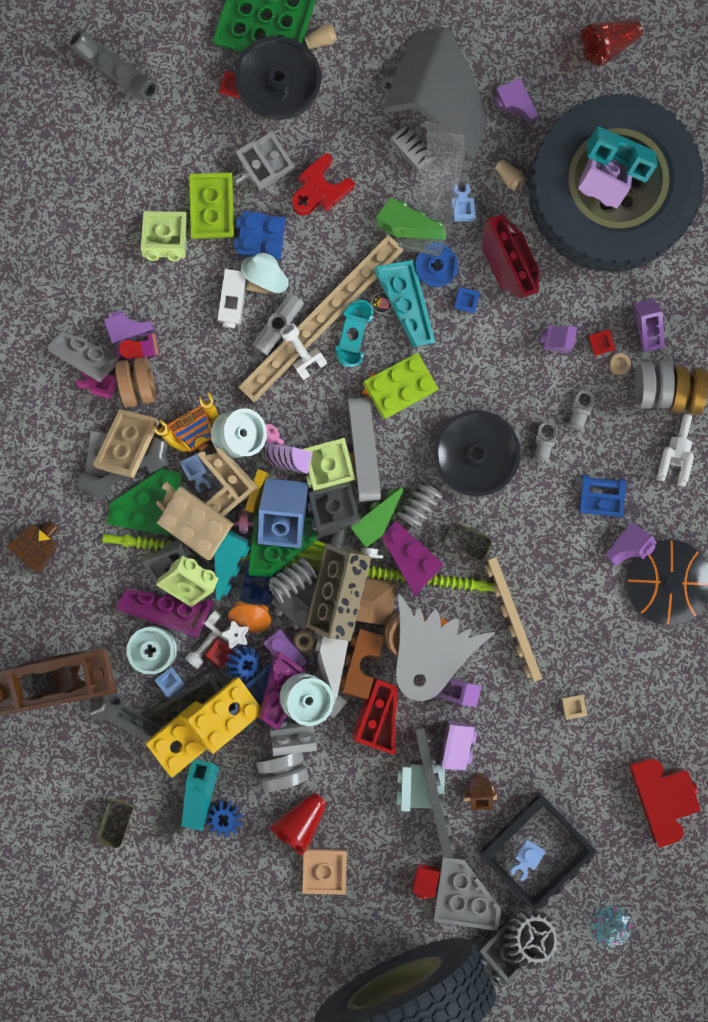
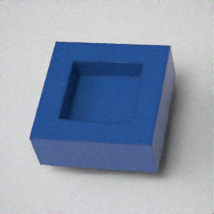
M459 287L454 309L475 314L480 292Z

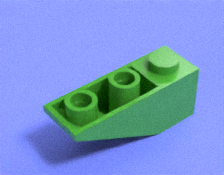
M390 198L376 216L378 227L395 237L444 240L446 238L444 226L439 221H432L423 212L409 208L402 200L397 201Z
M402 487L399 490L393 488L385 495L387 497L382 503L379 501L375 502L368 508L371 512L365 516L359 515L361 523L350 527L366 548L384 534L403 492Z

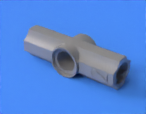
M289 292L276 312L269 317L268 323L252 343V346L267 356L281 337V329L273 328V322L280 319L284 322L283 327L290 324L303 307L304 302Z

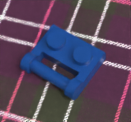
M583 475L579 513L623 517L626 479L610 480ZM589 486L617 489L618 492L617 495L589 492Z

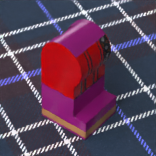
M156 333L146 335L144 341H123L116 349L117 357L120 360L134 361L135 358L147 356L148 359L156 358L160 355Z

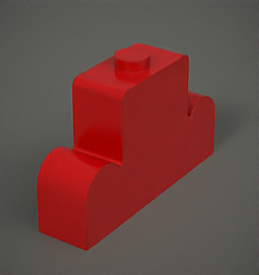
M650 756L628 762L655 845L661 848L680 841L684 830L676 819L701 810L696 794H699L695 781H691L688 771L683 768L663 773L661 763Z

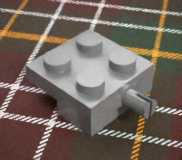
M271 131L255 142L253 140L236 151V156L242 164L243 171L233 176L237 184L249 178L260 192L293 171L295 166Z

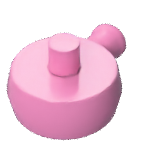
M271 424L265 425L267 433L265 443L283 445L284 440L279 438L277 428Z
M242 508V514L239 517V521H234V527H239L240 534H248L249 527H253L254 522H249L248 511Z

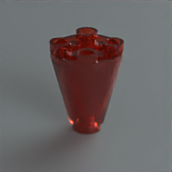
M637 20L588 24L580 30L585 48L583 52L585 60L587 62L592 61L597 66L606 65L642 36L641 24Z

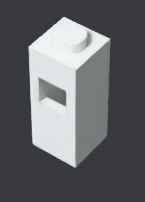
M225 269L218 321L223 323L222 327L234 329L235 325H241L247 279L243 276L242 271Z

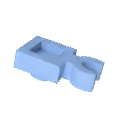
M455 184L453 188V195L456 197L451 201L453 222L474 221L476 218L474 198H468L470 192L469 184L465 185V192L459 191L458 184Z
M198 452L180 461V464L188 480L195 479L196 490L201 493L204 491L202 482L207 485L208 489L214 486L211 478L206 476L205 473L210 470L197 455L200 453Z
M526 838L515 856L519 863L511 867L510 873L514 875L516 870L521 869L523 873L520 876V880L524 881L528 875V867L535 870L546 851Z

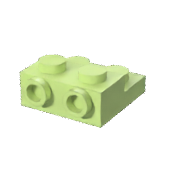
M144 211L141 238L142 256L150 261H156L159 257H167L171 261L186 258L187 213Z
M345 438L303 449L312 452L308 470L310 475H307L306 479L309 488L313 487L314 491L356 480Z
M181 556L172 563L170 570L158 579L156 585L192 607L214 591L218 578L213 571L203 569L197 565L194 559Z

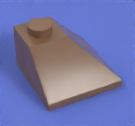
M366 578L356 621L385 625L386 621L392 616L397 583Z

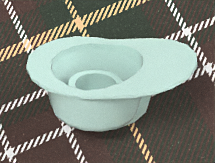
M258 253L255 256L246 258L242 262L241 271L248 281L273 293H282L287 289L288 279L279 268L276 259L270 254Z

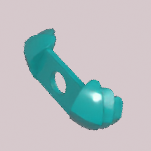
M365 300L351 302L343 313L345 321L339 346L336 345L335 351L337 359L344 367L358 366L364 357V353L360 352V346L366 322L371 323L373 315L372 305ZM355 328L357 330V339L350 340L347 337L348 329Z

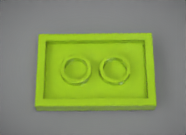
M189 174L191 239L234 238L233 174Z
M419 353L406 358L362 383L383 420L439 390Z

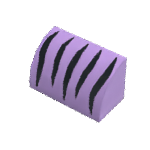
M266 443L265 452L271 465L279 469L308 473L312 452L295 447Z

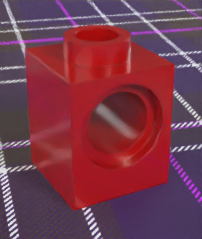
M423 864L417 865L412 887L416 897L421 899L434 898L440 874L439 868Z

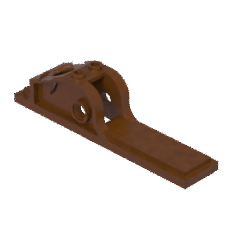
M107 648L56 655L1 670L0 716L116 693L117 688ZM81 665L83 668L85 680H81L79 677ZM52 671L56 689L24 698L19 678L32 673L40 674Z

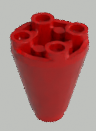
M314 792L276 820L269 830L277 835L280 841L286 845L289 844L296 853L302 856L310 846L326 809L327 802Z

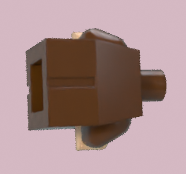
M476 773L474 775L475 778H471V782L465 788L463 800L470 801L471 811L481 809L493 810V800H497L496 788L488 777L483 778L482 773Z

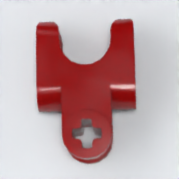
M329 153L323 154L299 176L298 180L303 187L292 198L293 209L298 215H308L319 205L327 212L354 189L356 183L351 178H346L339 184H330L324 179V172L332 164L333 157ZM299 200H307V206L303 204L299 206Z

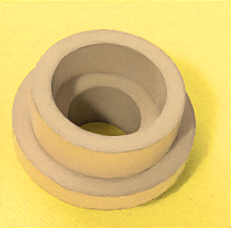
M301 630L295 634L293 643L299 651L306 652L314 646L315 638L310 631ZM301 637L308 638L306 645L300 643Z

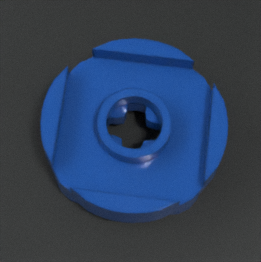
M431 244L418 254L415 266L419 280L425 285L434 288L450 284L458 271V259L448 246ZM435 260H438L439 264L443 265V268H440L438 271H434V268L431 267V264H434Z

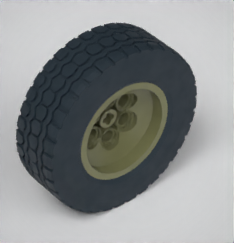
M623 94L603 95L596 97V99L586 100L558 118V121L546 133L536 152L530 170L528 185L529 203L531 211H533V218L535 223L538 224L541 234L546 237L545 240L552 247L554 246L559 254L565 255L569 261L575 264L578 263L580 264L579 266L588 269L591 267L593 270L603 272L605 270L607 272H618L619 270L626 271L646 265L663 255L683 236L698 212L704 188L702 186L704 184L702 158L699 157L700 151L696 143L694 144V138L690 131L686 130L683 122L680 119L677 120L676 115L670 110L666 111L664 106L656 102L651 103L652 100L643 97L637 98L638 96L629 94L623 96ZM597 126L656 151L657 167L645 183L632 177V180L638 182L639 188L634 189L631 187L623 199L630 202V208H624L620 203L617 209L609 206V210H602L599 205L601 202L599 199L587 196L578 189L580 177L589 160L587 142Z
M450 938L408 950L360 974L342 986L341 989H338L320 1006L314 1017V1022H481L483 1017H486L496 1002V992L474 944L468 939Z

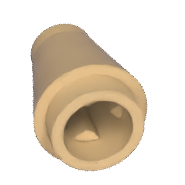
M324 24L308 36H305L309 49L332 45L334 41L338 40L332 24Z
M504 159L495 167L509 189L512 188L516 191L526 181L524 173Z

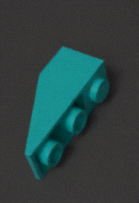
M230 530L215 552V576L218 578L216 583V600L218 601L222 595L227 596L232 586L228 582L231 576L236 578L241 568L237 564L241 557L245 559L250 549L247 546L249 539Z
M197 759L191 762L186 780L182 827L203 831L219 772V767L215 764Z

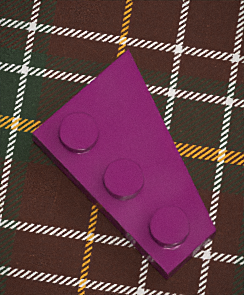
M397 521L382 536L412 593L416 596L444 564Z
M279 651L275 652L259 714V719L274 730H279L287 716L280 705L279 698L283 684L295 674H309Z

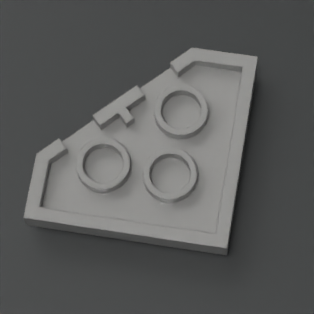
M442 855L434 922L498 931L501 914L500 906L463 858H444Z

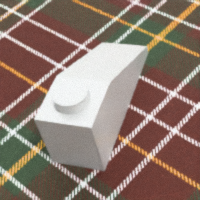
M322 636V639H317L315 651L319 652L317 660L324 682L329 685L333 693L335 704L348 641L329 639Z

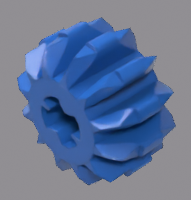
M240 645L239 648H232V655L226 654L229 661L224 664L228 667L226 672L232 675V679L239 677L242 682H247L248 678L251 680L254 678V673H260L257 666L262 664L258 660L261 655L255 652L253 647Z
M220 800L219 808L217 805L212 804L211 809L213 811L207 812V816L211 819L206 820V825L213 824L209 831L212 833L217 829V837H220L222 832H224L225 837L228 838L230 831L234 834L237 833L235 826L241 827L242 822L236 819L242 818L243 815L242 813L235 814L239 809L238 805L234 806L233 809L230 808L232 801H228L226 807H224L223 800ZM223 814V817L227 815L229 817L227 820L228 823L225 824V821L224 823H221L219 821L221 818L220 815Z

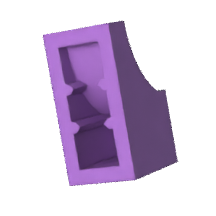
M520 78L496 89L494 102L498 109L502 108L504 113L514 112L519 114L526 120L528 125L537 121L538 114Z
M650 299L634 303L635 322L638 327L642 350L648 352L664 348L663 314L656 300Z
M116 311L109 314V318L104 319L112 344L115 346L120 345L125 340H134L156 332L151 321L142 323L128 319L125 312Z
M549 325L546 331L542 330L540 343H543L542 349L568 354L574 347L577 327Z
M631 522L605 556L612 564L618 566L622 561L631 557H641L644 559L646 555H650L653 552L657 542L652 535Z
M282 628L263 642L273 656H275L276 651H279L300 667L308 663Z
M451 678L436 697L461 705L477 707L482 686Z

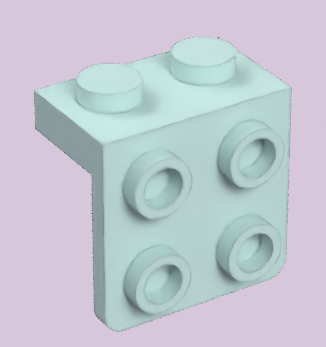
M402 764V770H398L397 783H401V792H397V805H401V811H410V808L433 809L423 764ZM432 765L434 773H438L441 786H437L438 794H443L444 797L445 769L441 768V765Z

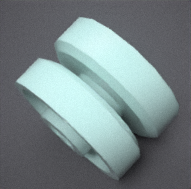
M237 409L225 412L217 417L211 428V440L215 449L217 450V448L221 447L231 458L246 457L258 453L264 446L267 438L263 419L257 412L250 409Z
M148 626L137 630L130 637L127 644L129 663L135 670L143 674H157L164 671L174 662L177 655V643L174 636L161 626ZM151 645H152V648H153V647L156 648V652H154V653H151V652H150L149 648H150Z
M307 673L295 674L288 678L283 684L279 695L280 705L284 713L297 723L305 726L318 725L326 720L332 712L334 704L333 693L329 685L316 676Z

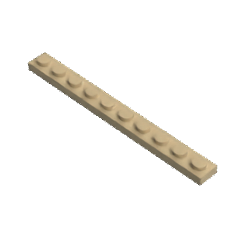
M389 235L297 327L299 330L297 337L306 350L345 311L347 306L355 301L377 279L373 268L391 264L404 251ZM284 340L239 386L254 403L300 357L292 343Z

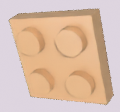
M308 848L303 856L302 894L346 895L347 850Z

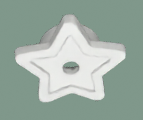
M361 548V552L371 556V558H383V556L378 555V549Z
M231 621L230 628L222 632L221 635L228 639L229 648H233L237 644L247 645L245 634L249 627H240L235 621Z

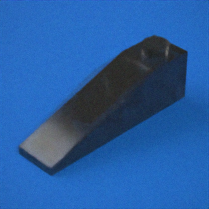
M213 665L196 675L171 697L164 698L142 716L162 726L165 721L169 723L195 701L204 704L225 687L228 681L218 667ZM234 702L229 705V713L236 708Z

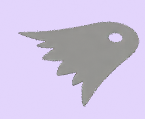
M398 594L400 612V642L396 667L398 687L411 700L425 701L435 697L443 690L470 655L491 638L495 632L469 638L472 629H467L457 635L458 618L447 622L441 627L439 613L437 610H434L424 622L420 608H417L413 616L405 600ZM417 674H422L426 678L425 684L421 687H417L413 682Z

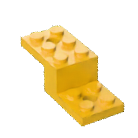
M236 677L204 704L195 701L148 739L145 745L172 778L205 750L214 754L259 716L261 707L240 678ZM236 702L238 704V711L230 714L228 710L229 705ZM176 740L179 741L180 749L176 752H171V743Z

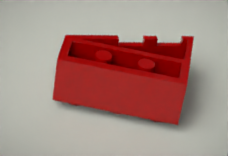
M373 676L372 678L374 679L369 697L362 704L351 738L355 742L395 755L397 686Z

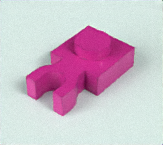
M81 372L82 377L87 378V380H78V387L90 388V393L111 399L118 384L117 377L108 374L101 382H98L84 372Z

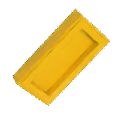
M257 469L254 483L258 488L249 495L245 511L258 513L265 479H269V473Z

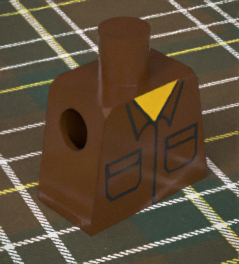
M51 520L43 528L37 524H32L6 547L36 573H42L59 545L52 537L60 528Z

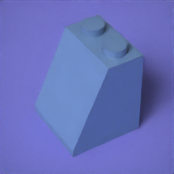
M265 479L259 508L258 544L301 548L308 498L307 482Z

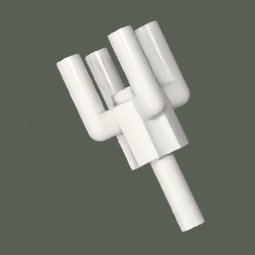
M684 414L678 437H671L669 447L664 449L656 480L665 481L669 464L682 466L677 485L686 487L694 459L693 453L690 452L692 441L687 439L692 420L691 415Z

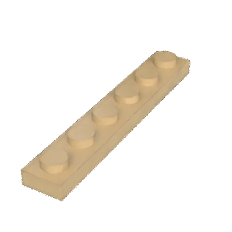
M496 557L487 560L488 565H485V569L489 578L493 576L496 585H493L494 593L497 598L501 597L503 602L500 608L504 618L508 617L511 623L508 626L511 637H516L519 644L515 648L519 658L523 657L526 665L523 666L526 677H531L534 682L541 680L542 676Z

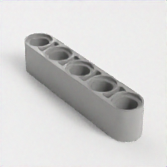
M349 398L347 400L358 500L359 502L381 500L370 398Z

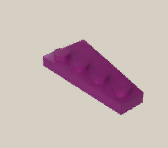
M126 589L117 604V610L197 638L213 608L214 601H199L190 607L178 598H174L173 595L156 596L152 592Z

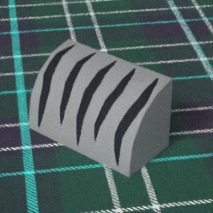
M409 126L403 127L391 137L390 143L418 174L437 158Z

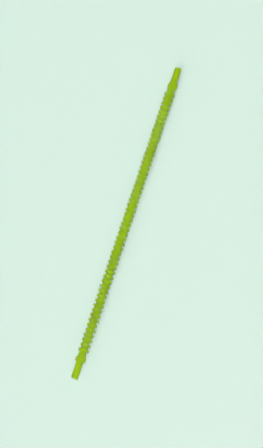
M103 534L102 540L105 543L121 544L124 547L136 546L137 549L143 547V550L149 548L150 551L152 548L155 551H158V549L162 550L164 545L172 542V540L166 542L165 539L160 541L159 538L153 540L152 537L150 540L147 537L141 539V536L134 538L127 534L125 536ZM193 550V556H195V554H198V556L201 557L199 553ZM249 550L245 559L242 557L240 558L242 562H244V560H247L248 563H250L251 550ZM291 560L288 564L285 565V568H287V566H291V564L293 563L298 564V560ZM312 562L309 563L318 572L320 565ZM375 566L369 568L366 578L371 576V579L377 577L378 580L382 577L383 580L389 578L390 581L392 579H395L396 582L402 580V583L406 581L399 569L397 571H394L393 568L387 570V567L381 569L380 566L378 569ZM435 574L426 584L427 586L433 584V587L436 584L439 587L444 585L445 588L451 586V589L457 587L458 590L463 588L464 591L466 588H469L470 591L475 589L483 593L485 591L494 592L493 585H496V583H488L487 580L474 581L473 578L468 580L467 577L465 579H461V577L456 579L455 576L449 578V575L443 577L442 574L440 576Z

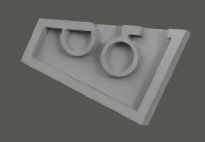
M62 332L48 345L49 352L98 382H101L115 368L117 361H122L117 357L116 350L109 349L108 345L101 343L95 345L88 343L84 338Z

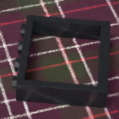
M540 792L479 851V854L535 912L537 909L540 910L543 906L545 907L549 902L548 899L553 894L557 895L564 888L563 884L568 879H574L579 874V869L584 864L588 865L597 851ZM545 806L579 841L584 849L535 897L531 898L492 856Z

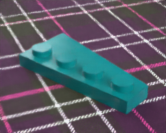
M414 260L373 268L413 348L435 343Z

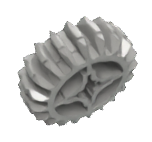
M524 910L523 914L517 913V919L512 918L510 920L512 926L506 927L510 933L503 936L509 939V943L504 945L511 949L507 955L514 956L512 962L519 963L521 968L527 967L528 970H542L543 967H549V961L554 962L556 960L553 954L560 953L556 947L562 944L560 941H557V937H560L562 934L555 932L558 925L552 924L553 918H546L545 912L539 913L538 910L535 912L533 910ZM529 922L538 924L542 930L536 931ZM530 949L532 953H535L536 958L529 957L523 950Z

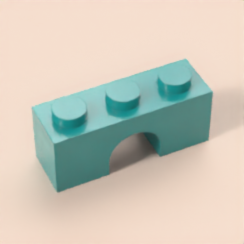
M597 126L587 142L588 158L608 166L611 160H615L625 167L627 175L645 183L657 167L656 151Z

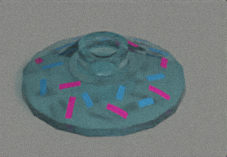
M605 905L597 909L592 915L589 924L590 933L594 940L601 946L608 948L624 944L632 931L630 916L623 908L615 905ZM610 925L616 926L614 931L608 930Z

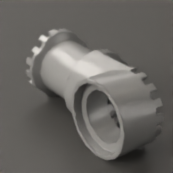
M582 390L575 395L572 407L573 414L570 423L566 425L567 428L576 429L575 431L578 430L581 433L585 432L584 425L587 416L591 414L595 401L592 392ZM581 394H587L590 397V403L587 406H582L579 403L578 399Z
M546 421L538 426L535 442L537 447L535 456L531 459L532 461H541L544 464L551 463L549 457L551 449L555 445L558 430L554 423ZM549 425L552 427L553 434L550 437L542 435L541 429L543 426Z

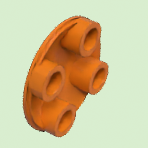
M239 601L234 604V608L230 610L228 615L230 623L235 621L240 627L248 626L247 633H260L267 630L271 625V617L265 605L246 604Z

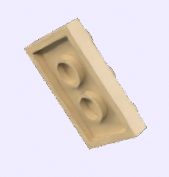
M119 409L93 465L97 469L134 478L155 433L153 425L156 429L158 427L159 421L157 418Z
M183 487L178 488L157 524L207 560L212 559L233 525L231 521Z

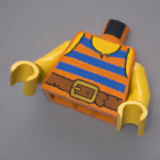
M208 393L209 400L203 401L201 396H199L201 405L172 423L166 425L163 420H159L163 426L160 429H156L153 425L154 431L161 435L171 447L181 452L189 451L193 453L199 450V452L205 451L206 456L215 454L209 442L212 441L211 428L213 422L219 414L213 404L211 393Z

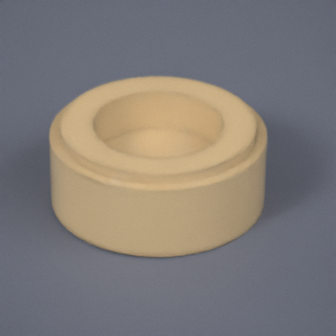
M617 353L609 360V368L616 375L625 374L631 367L630 358L623 353Z

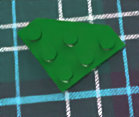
M163 469L154 473L111 502L107 524L171 536L170 532L157 524L164 512L158 507L156 502H163L167 491L162 489L166 482L177 492L181 485L183 473Z
M254 513L249 575L271 577L315 543L318 532H314L311 520L315 518L305 517L301 548L258 544L259 514Z

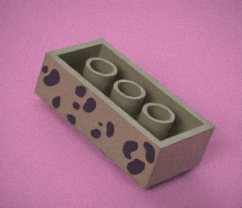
M325 544L306 624L307 628L329 639L351 641L362 593L365 588L367 572L370 567L371 556L347 546Z

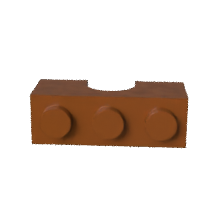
M362 629L358 630L356 634H352L350 641L352 651L351 654H347L344 662V667H347L345 675H341L340 694L363 701L368 699L374 678L366 676L361 672L360 661L364 657L375 660L379 658L385 636Z

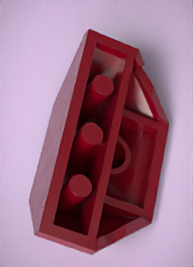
M504 214L485 220L482 250L499 287L521 299L538 293L540 270L522 231L507 220Z

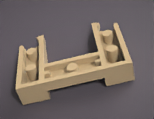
M219 447L217 448L218 453L206 456L204 451L197 455L224 486L206 504L222 516H225L258 487L237 463ZM168 482L162 487V489L167 491L163 502H156L163 512L176 493L175 489Z

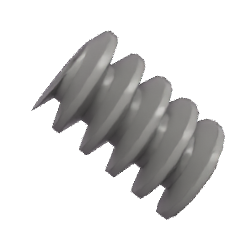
M424 482L425 486L421 484L417 486L420 493L413 491L412 494L415 500L407 499L410 506H402L405 513H397L401 519L412 527L414 525L422 526L419 518L427 519L424 512L433 511L429 505L438 504L434 498L442 499L443 497L426 482Z
M300 558L298 564H291V569L285 568L284 574L280 572L277 574V578H270L269 587L275 598L282 604L284 603L283 595L290 599L289 591L297 594V586L305 589L303 582L306 581L311 585L310 577L317 579V576L311 565L305 559Z

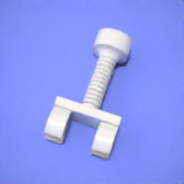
M290 323L281 329L280 334L283 339L290 341L301 357L293 363V366L303 380L310 376L305 367L316 361L321 368L328 364L317 347L309 353L306 351L297 337L299 330L294 323Z
M216 610L204 623L212 630V633L207 636L198 650L195 652L190 651L185 657L196 668L201 666L203 663L202 656L217 637L220 636L228 642V639L221 635L222 632L214 626L221 617V614Z

